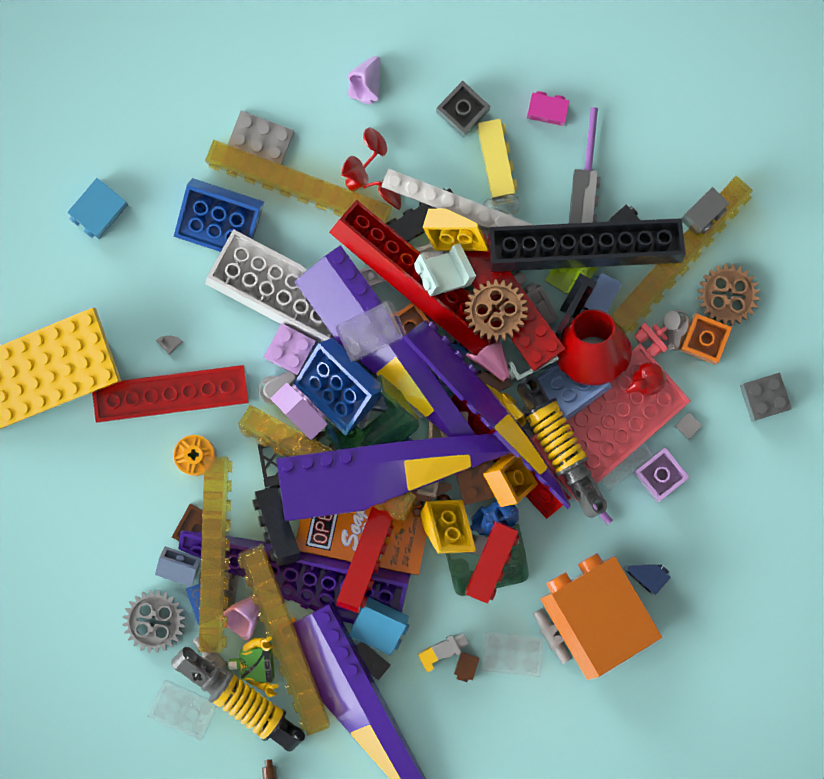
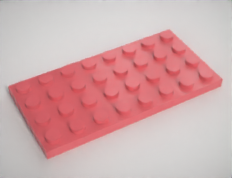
M641 343L632 350L631 361L626 371L618 375L614 381L609 382L612 388L564 423L570 425V429L567 431L572 430L574 432V435L570 438L577 437L576 443H580L581 448L589 457L585 466H587L588 470H591V476L596 483L601 481L691 402L665 371L666 384L657 394L646 396L639 392L626 393L625 390L632 383L633 374L639 370L643 363L652 362L659 365ZM535 434L531 440L544 457L555 477L574 499L578 501L571 487L567 486V480L564 475H556V471L552 466L554 460L548 459V454L544 452L545 447L541 446V441L537 439L538 434Z

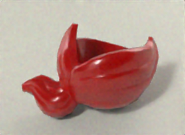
M643 363L639 370L633 374L632 383L625 391L627 394L639 392L646 396L655 395L666 384L665 373L656 363Z

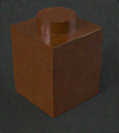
M461 651L454 671V675H457L456 679L468 682V679L473 681L480 658Z

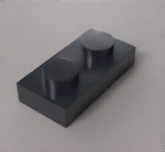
M359 642L356 647L370 674L379 680L391 664L367 644Z

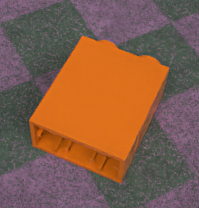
M598 553L578 564L582 574L571 580L567 572L547 582L546 585L551 592L540 599L587 680L602 676L663 638L616 557L614 556L602 561Z

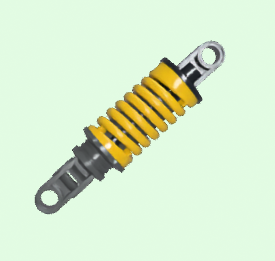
M534 376L527 377L517 386V392L528 410L524 418L528 420L532 428L535 427L533 432L538 434L537 439L541 441V446L545 447L544 452L548 454V459L554 460L552 466L556 471V475H564L567 480V486L571 487L575 498L587 517L594 518L604 513L607 509V502L602 496L597 483L592 478L591 470H588L587 466H585L589 457L581 448L580 443H576L577 437L570 438L574 435V432L572 430L567 431L570 429L569 424H564L567 419L565 417L560 418L563 412L560 411L557 399L549 400L540 381Z
M184 647L172 659L171 664L176 671L197 684L204 692L207 691L211 694L209 702L214 703L218 707L223 706V711L229 710L228 714L230 716L235 715L234 718L240 720L241 724H246L248 729L253 727L252 731L257 733L263 741L271 738L289 752L293 751L304 741L305 734L303 730L285 718L286 711L273 705L269 700L267 701L266 697L261 696L259 692H255L254 688H250L248 684L243 683V680L238 679L232 671L223 674L220 668L213 666L190 647Z

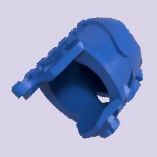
M497 500L486 508L481 506L471 517L472 525H470L471 531H477L479 535H489L495 521L513 527L519 521V508L514 504L500 507Z

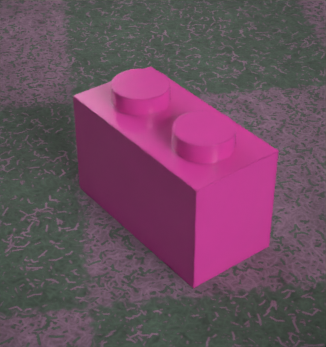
M536 91V93L531 95L527 119L564 126L569 100H566L564 96L555 95V97L547 96L545 92Z

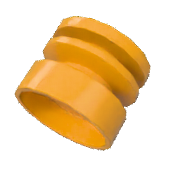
M189 435L177 443L174 448L173 457L176 466L185 474L202 476L212 470L216 464L217 454L215 447L209 440L199 435ZM193 450L199 453V457H196L194 461L189 456L193 453Z

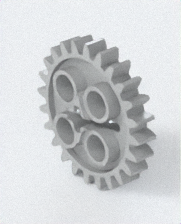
M149 590V596L142 592V598L136 595V603L129 601L132 607L125 608L129 614L122 617L127 619V622L122 624V626H128V630L124 634L130 633L131 636L128 638V641L134 639V647L141 644V651L145 647H147L148 653L152 651V648L158 653L159 647L165 651L167 650L166 644L173 647L172 640L178 642L179 638L176 635L183 634L179 629L186 626L181 623V620L186 617L180 616L184 609L177 608L180 602L173 603L174 596L169 599L167 598L168 592H165L163 596H161L160 590L156 592V595H154L152 590ZM143 605H148L151 608L148 616L143 615L141 612ZM162 608H168L170 611V616L167 619L160 615ZM156 616V620L171 622V625L158 623L153 626V623L138 621L137 618L152 619ZM141 624H145L148 628V632L145 635L140 634L138 631ZM159 627H164L167 630V635L164 638L159 637L157 634Z

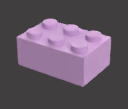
M286 383L270 398L310 440L327 425L323 419L325 415L295 385L291 387Z

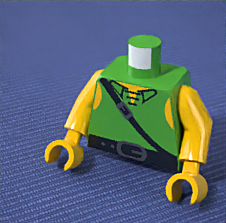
M271 636L266 639L255 637L243 645L239 652V658L229 659V669L240 670L242 680H246L250 685L264 691L268 697L278 695L273 690L278 688V684H270L273 683L275 678L272 648L275 646L272 645V642H269L273 638Z

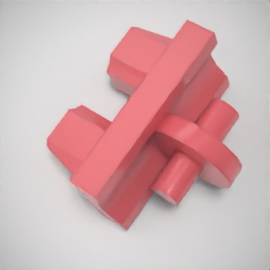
M644 323L634 338L641 344L647 338L653 343L646 349L652 357L659 353H664L668 348L659 339V336L663 341H666L668 337L664 331L667 328L664 326L660 329L655 324L652 327L656 332L655 334Z

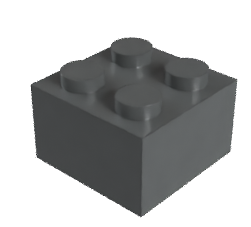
M462 80L436 108V113L464 138L490 111L491 106Z
M712 187L682 217V222L696 236L700 232L704 235L714 224L712 221L714 219L718 221L727 212L725 207L729 202Z
M780 373L740 385L751 422L792 409Z

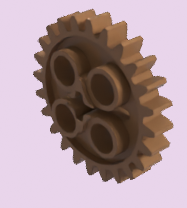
M724 264L722 270L719 266H716V272L712 269L709 270L710 276H703L706 282L701 281L699 283L703 287V289L697 290V292L702 294L697 300H703L699 307H705L706 310L703 314L709 312V318L715 317L717 322L722 320V323L726 325L727 321H729L730 325L733 326L734 320H736L738 324H741V317L747 320V313L750 315L754 314L751 308L758 307L754 303V301L760 300L759 297L755 296L760 290L754 289L758 282L752 283L751 280L754 276L748 277V270L742 273V266L735 270L734 264L730 266V269ZM716 280H723L725 287L723 289L718 288ZM736 282L743 284L744 289L742 292L735 289ZM712 291L723 294L730 291L731 295H744L745 299L735 296L727 299V295H714ZM715 298L720 299L722 307H715L713 300ZM733 301H738L741 304L740 310L733 309Z
M496 279L494 280V285L487 281L486 287L479 284V291L474 288L475 296L468 295L471 302L465 303L469 308L465 309V314L469 315L466 317V322H471L469 324L470 329L475 327L474 334L476 335L480 332V339L487 336L488 342L491 341L492 337H495L496 343H498L499 337H502L504 342L507 335L513 338V331L519 334L518 326L524 327V323L521 320H527V316L524 313L528 312V308L524 307L527 305V301L522 300L524 294H518L519 288L517 287L512 290V283L505 286V280L499 285ZM496 294L501 296V299L498 301L491 299ZM508 307H513L515 312L507 314L505 310ZM480 308H486L488 310L487 313L484 315L478 314L477 311ZM493 309H495V310L500 309V313H498V312H494V313H493ZM494 321L502 323L498 328L493 327L491 324Z

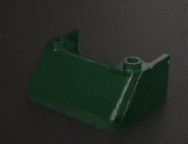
M380 374L378 376L381 394L384 395V402L389 408L364 429L361 430L358 426H355L345 436L330 421L325 420L327 423L325 426L326 439L339 450L403 442L418 430L419 420L402 392L383 375Z
M519 524L514 525V529L518 531L517 535L520 536L518 544L516 546L512 545L509 552L512 553L508 565L504 564L502 569L504 571L501 582L496 583L494 589L522 583L529 576L526 552ZM445 553L455 593L460 596H467L465 591L474 570L470 571L466 560L462 558L451 560L450 553Z

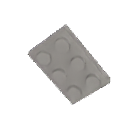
M240 111L227 147L281 167L294 130Z

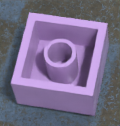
M281 323L264 355V359L299 376L316 345V341Z
M666 448L661 449L633 472L656 502H660L690 478Z

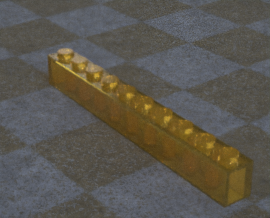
M214 139L205 159L206 164L209 165L208 168L219 171L221 169L227 171L226 174L237 178L238 175L243 177L247 183L254 185L256 182L262 184V188L272 191L275 189L280 191L279 194L288 198L290 196L297 197V201L307 205L309 202L313 203L315 208L326 211V209L334 211L333 214L338 217H342L356 200L362 203L385 224L392 211L391 205Z
M735 176L720 193L729 202L725 207L727 212L718 221L714 219L712 221L714 224L704 235L700 232L696 236L690 229L684 233L686 255L683 262L657 264L611 315L625 333L628 331L632 333L637 328L639 318H645L652 311L649 307L653 303L658 304L664 297L663 291L666 288L670 290L677 281L674 279L679 274L683 276L689 269L687 264L691 260L695 262L700 257L702 247L705 246L707 248L715 240L712 236L716 232L720 234L727 226L725 224L728 218L733 219L739 213L737 208L741 204L745 206L752 198L750 193L753 190L739 177Z
M249 405L238 423L240 432L248 438L254 437L259 444L265 447L267 445L272 447L273 451L281 456L284 454L292 457L334 451L314 439L310 440L305 434L252 405ZM407 492L405 495L396 496L382 504L373 506L378 510L383 511L384 509L390 512V516L397 520L402 519L406 521L417 503V496Z
M204 456L198 652L222 653L223 648H227V636H224V628L228 626V616H224V610L228 609V597H225V589H229V578H226V570H229L230 558H226V550H230V539H227V531L231 529V519H227L228 511H231V500H228V492H232V480H229V472H232L233 461H229V456Z
M263 544L243 550L239 553L238 563L241 569H245L246 576L244 578L247 586L252 588L253 594L251 596L254 604L259 606L260 612H258L260 621L261 623L265 622L267 628L265 630L266 637L271 636L273 638L271 641L275 647L272 648L274 658L279 659L281 676L287 680L286 690L289 695L293 696L294 702H292L294 711L299 713L301 720H299L302 731H306L307 736L328 729L331 724L265 548Z

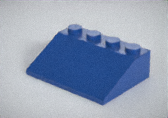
M192 178L186 186L173 237L221 252L233 229L251 239L254 238L264 201Z
M333 338L318 343L294 382V385L345 436L373 408L385 391Z

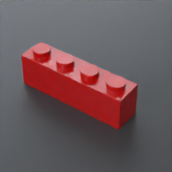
M497 521L494 522L465 591L467 596L487 604L489 600L494 599L497 589H494L496 583L501 582L504 571H502L504 564L508 565L512 553L509 552L512 545L516 546L520 537L517 535V529Z

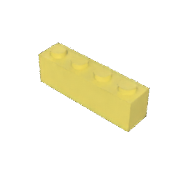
M500 119L480 122L477 124L491 198L495 200L514 196L515 190H518L516 179H512L511 172H514L512 160H508L507 153H510L509 143L504 140V135L507 134L505 123L501 124Z

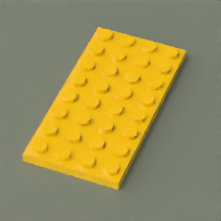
M90 308L0 346V429L121 381L96 308Z

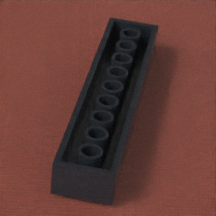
M682 218L489 227L488 232L491 272L682 263L686 255Z

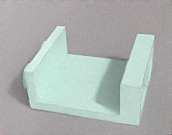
M461 244L453 245L447 254L428 259L422 253L414 263L415 270L420 275L423 286L430 296L470 286L476 277Z
M557 356L535 372L530 369L521 375L517 372L513 362H510L507 366L510 379L518 383L556 363L559 358Z

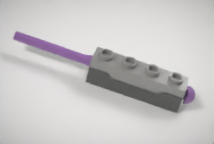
M591 107L584 170L575 169L573 172L569 223H591L597 221L594 207H598L599 196L595 194L596 188L600 187V177H597L598 171L592 170L598 108Z

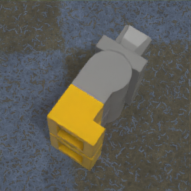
M464 634L454 638L452 635L446 637L447 641L443 640L418 653L427 672L433 670L432 664L442 658H450L454 654L456 656L461 654L460 649L469 645Z

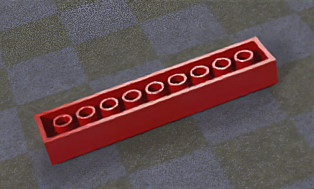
M356 200L329 233L477 356L490 342H488L487 336L480 339V332L475 335V327L470 329L469 324L471 322H466V317L469 315L465 314V309L469 308L465 303L471 302L468 297L470 294L463 288L430 296L423 286L420 275L415 270L414 263L421 253ZM480 308L477 312L480 315H484L488 310ZM494 321L491 324L495 328L501 326L498 321Z

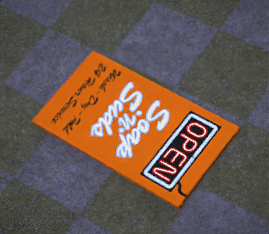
M400 502L398 506L401 509L397 520L394 519L391 525L394 526L391 538L387 537L385 541L388 544L384 555L381 554L378 560L381 562L380 568L419 576L427 534L424 531L421 516L415 517L412 511L414 508L422 506ZM372 506L364 511L300 519L296 538L299 552L351 562Z

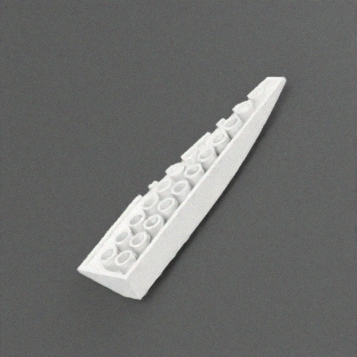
M233 229L208 274L205 284L266 317L300 332L317 343L330 338L336 341L294 282L306 272V269L293 260ZM351 355L358 363L362 364L353 355Z

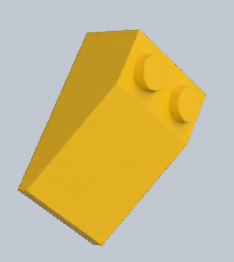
M428 209L423 229L435 251H450L453 245L461 244L464 251L489 250V246L477 223L448 209Z
M463 500L426 501L420 515L424 531L437 553L475 552L476 548Z

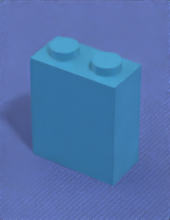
M96 178L67 213L71 216L69 220L76 226L81 224L86 228L84 232L91 238L95 236L100 239L128 206V203L100 179Z
M368 597L364 609H360L351 627L349 636L391 656L393 650H398L402 642L400 639L401 635H406L410 625L407 624L409 616Z

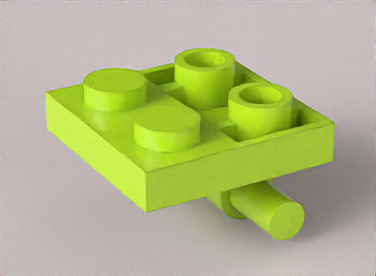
M597 267L551 269L545 282L568 295L580 273L591 279Z

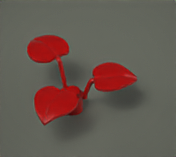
M369 127L364 130L363 139L367 147L374 151L373 155L364 165L357 157H348L343 164L341 176L347 178L345 184L351 192H355L361 187L366 189L367 187L378 185V192L381 197L394 208L400 210V194L381 187L383 180L382 182L368 183V175L365 172V168L377 154L385 156L387 153V144L383 136L375 129Z

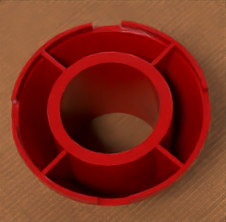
M592 309L580 313L563 330L559 337L566 351L558 356L559 360L556 363L560 370L564 371L575 382L585 385L606 384L617 379V376L626 371L632 357L631 342L621 327L604 311ZM587 337H599L604 339L605 341L597 344H591L582 341V339Z

